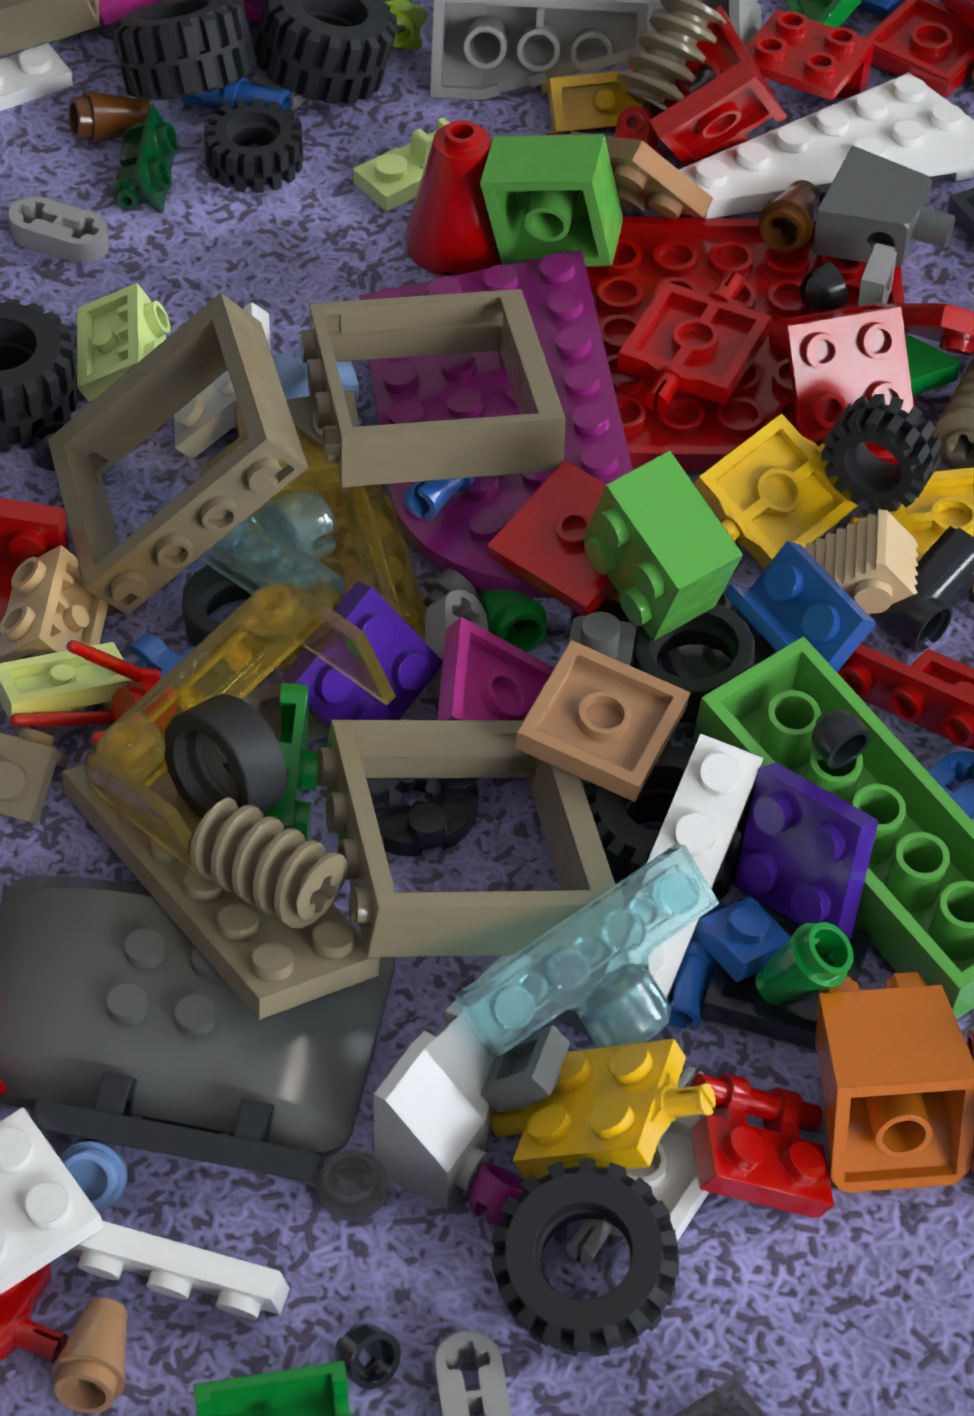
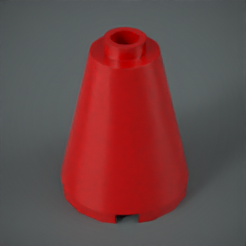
M466 120L451 122L438 129L435 133L405 230L406 249L414 262L432 274L444 276V271L465 274L502 265L480 184L492 143L485 129Z

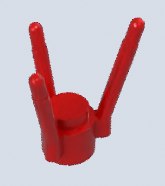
M70 640L66 645L70 653L133 680V682L128 683L125 687H121L115 692L112 698L111 710L18 713L10 717L11 725L16 727L110 724L121 726L93 733L91 737L92 742L100 745L142 737L164 738L165 729L173 717L179 714L180 710L177 692L172 686L160 683L161 672L159 669L140 668L92 646H87L76 640Z

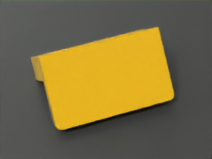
M620 71L549 78L540 85L541 95H548L553 133L616 127L618 115L623 109L629 106H644L628 96L624 88L619 84L616 78Z

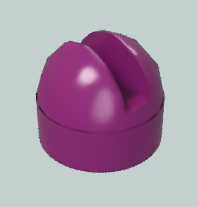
M482 1163L471 1183L468 1194L471 1210L479 1216L488 1207L486 1222L492 1225H500L503 1219L502 1207L509 1196L515 1200L523 1191L520 1185L523 1180L500 1166Z

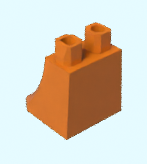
M919 972L894 973L891 978L885 980L884 989L860 990L858 982L853 981L849 976L840 985L819 993L815 1044L821 1078L828 1167L831 1180L839 1190L848 1193L946 1186L960 1181L970 1170L974 1144V1060L942 985L927 986Z

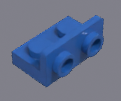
M787 541L750 589L731 583L723 593L738 609L735 614L747 623L751 634L759 638H765L775 649L771 655L804 636L836 672L839 671L876 625V622L801 545L791 541Z

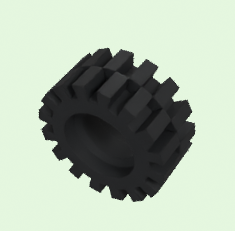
M253 98V105L246 106L244 99L235 101V109L232 110L225 104L219 108V115L212 113L208 118V125L205 124L206 167L209 168L210 176L213 179L219 178L220 185L226 188L234 182L237 192L245 193L247 186H254V193H264V185L269 184L274 191L282 188L281 179L288 183L292 182L295 179V172L300 173L303 167V131L299 117L294 118V111L287 107L281 111V103L271 101L270 105L265 107L263 106V99ZM248 144H262V145H265V146H262V147H253V148H252V147H244V145H248Z
M874 394L870 401H868L866 396L859 397L853 405L849 404L844 409L823 442L825 447L821 451V461H829L824 468L828 478L839 477L834 487L840 493L847 488L854 492L850 501L859 505L863 498L868 499V509L878 511L885 502L887 510L892 512L898 511L901 504L905 508L910 506L916 497L920 496L940 463L942 454L937 453L941 447L940 437H930L935 430L932 422L928 420L920 424L917 421L922 411L915 406L912 407L909 413L902 410L904 400L895 396L890 404L887 405L885 404L884 394ZM864 442L884 447L896 458L898 464L888 463L877 458L869 451Z

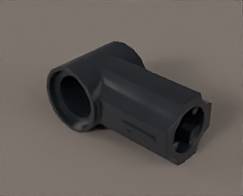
M949 526L917 562L918 566L915 568L918 575L915 578L918 584L914 585L917 594L892 604L884 612L870 614L871 618L918 652H923L929 647L925 644L927 641H931L934 644L942 637L951 622L952 608L974 585V537L961 528L956 529Z

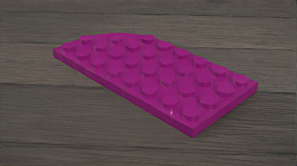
M582 250L551 254L544 258L509 265H496L485 270L455 276H442L431 281L396 288L389 287L377 292L359 295L360 300L521 289L566 418L564 460L606 485L633 471ZM500 351L369 360L379 425L520 415ZM554 471L477 477L467 490L456 492L432 520H426L425 516L422 519L417 518L408 510L403 501L404 491L415 482L388 484L396 518L404 535L411 545L440 571H443L445 568L453 569L463 575L474 587L488 591L505 589L521 592L535 598H553L489 558L487 545Z

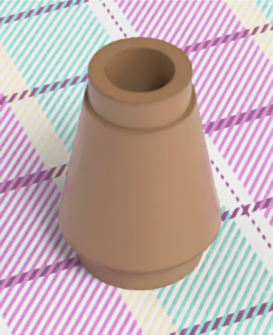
M95 1298L87 1302L84 1312L81 1314L51 1369V1378L55 1384V1396L64 1406L71 1410L87 1414L103 1412L124 1391L128 1312L121 1303L109 1298Z

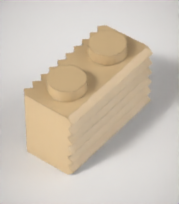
M879 509L877 515L868 514L867 520L858 519L856 525L847 524L846 529L837 528L836 534L827 533L826 539L817 538L816 543H806L804 549L868 615L884 612L892 604L917 594L914 585L918 584L915 578L918 575L915 568L918 566L915 558L919 557L916 551L919 546L916 539L888 510Z

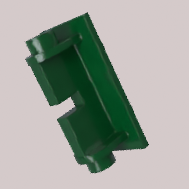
M154 103L148 105L145 122H136L124 132L119 160L122 168L117 169L115 183L112 187V196L117 205L122 209L130 210L137 205L151 202L157 213H163L167 191L172 187L171 171L174 155L179 152V140L173 125L169 122H164Z

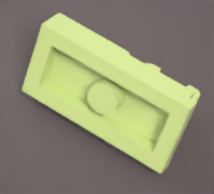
M444 117L438 119L437 130L444 125L450 124V122ZM419 128L412 133L411 143L399 149L396 147L353 168L354 184L386 212L415 198L431 144L437 131L427 135Z
M114 642L92 646L124 660ZM66 650L0 663V703L9 720L11 715L18 713L85 711L86 706L100 703L103 704L105 710H111L112 698L119 688L133 682V680L89 662Z

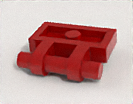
M699 1073L694 1077L691 1086L709 1084L715 1095V1108H712L714 1112L711 1115H704L691 1127L700 1190L811 1218L821 1217L834 1206L824 1144L801 1139L799 1129L814 1132L819 1128L822 1121V1109L819 1105L805 1102L798 1092L781 1087H775L770 1092L751 1087L746 1078L729 1073H722L718 1077ZM746 1115L762 1119L764 1129L748 1125Z

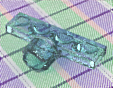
M298 489L264 504L258 514L250 515L198 558L292 622L341 601L345 597L343 576L318 561L332 553L338 540L335 537L331 539L322 537L333 531L335 517L324 498L312 490ZM185 490L177 493L172 500L151 508L152 517Z
M673 845L454 996L491 1056L500 1057L568 1009L577 1012L597 1048L646 1042L661 1031L671 1017V1006L649 970L648 957L656 947L717 906L719 902L686 845Z

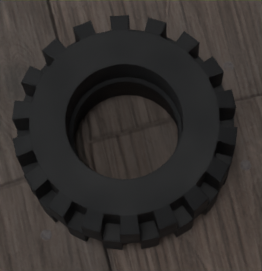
M166 0L137 9L125 15L111 27L127 95H131V97L145 100H170L195 96L231 85L245 77L257 66L243 0Z
M266 0L254 46V54L257 57L256 63L260 69L266 71V76L273 82L281 84L282 88L289 89L291 93H297L304 98L337 104V102L346 104L356 103L358 99L366 100L372 97L373 92H378L381 87L398 29L396 26L397 19L395 14L390 12L391 8L383 0Z
M7 299L6 302H0V452H7L11 444L20 443L22 449L33 447L35 433L42 425L50 421L68 423L71 420L70 412H75L78 405L74 348L68 327L61 325V318L55 313H44L43 306L35 303L22 305L20 300Z
M669 740L635 802L591 782L584 786L591 813L622 904L621 909L625 911L628 910L659 835L658 832L647 830L641 827L640 824L665 820L695 748L693 744L685 742L683 748L671 746V740ZM748 801L709 894L719 900L729 892L730 882L735 881L748 819Z
M578 1159L579 1166L564 1168L563 1161L547 1166L549 1174L538 1180L533 1174L520 1184L523 1190L515 1200L509 1196L502 1207L503 1219L500 1226H494L491 1240L494 1246V1257H491L493 1275L497 1281L498 1290L512 1317L521 1328L524 1327L531 1333L534 1340L546 1347L550 1344L560 1348L562 1353L578 1356V1352H592L594 1357L610 1355L609 1349L621 1345L624 1346V1349H627L639 1342L638 1336L649 1329L652 1332L662 1320L661 1314L666 1305H671L676 1292L677 1275H679V1252L676 1231L673 1229L670 1213L664 1202L656 1199L653 1195L652 1187L640 1176L637 1180H634L627 1175L626 1168L611 1162L609 1168L596 1166L595 1159ZM579 1219H598L610 1223L621 1231L630 1249V1266L625 1278L611 1292L594 1299H573L560 1294L548 1282L543 1270L542 1256L549 1239L562 1226Z

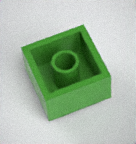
M605 135L494 136L480 184L502 265L544 258L556 253L582 250L585 266H612L623 223V215Z
M671 451L608 483L604 488L583 538L585 552L593 568L602 575L607 574L620 593V603L628 619L636 626L642 625L652 641L659 639L714 608L743 556Z

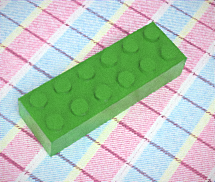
M804 636L703 696L693 735L695 743H697L700 734L762 757L761 767L777 762L879 820L855 925L860 931L871 933L869 941L897 973L919 972L927 986L942 985L956 1020L974 1008V822ZM842 709L861 720L871 732V740L866 749L855 760L843 767L833 769L816 752L811 742L812 731L816 720L825 711ZM755 783L748 798V804L750 806L753 797Z

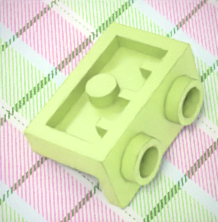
M138 283L77 308V388L88 402L95 400L166 339V334L170 332V322L165 309L158 301L152 302Z

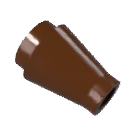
M84 90L82 96L71 97L69 101L68 113L71 134L74 140H87L89 145L123 136L125 130L134 123L145 122L150 102L140 98Z
M797 180L785 192L762 209L759 215L760 234L770 248L780 252H790L805 246L809 242L813 233L816 206L820 200L819 191L814 184L806 180Z

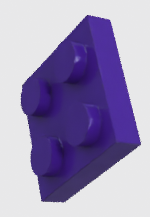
M356 581L278 682L281 685L282 683L308 685V712L329 731L331 720H400L442 666L443 661L371 586Z
M777 762L761 767L757 773L734 886L800 926L806 923L817 924L827 922L838 927L850 940L879 820Z

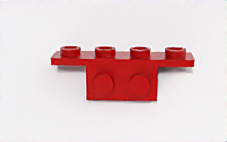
M860 644L837 672L862 700L896 715L903 721L914 723L947 738L960 747H966L974 751L973 668L928 648L909 666Z

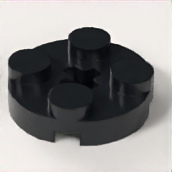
M366 778L384 850L388 853L400 856L422 855V850L434 849L443 845V850L463 840L476 822L479 809L477 778ZM413 790L425 793V798L429 801L426 803L417 800L412 806H406L403 804L402 793Z

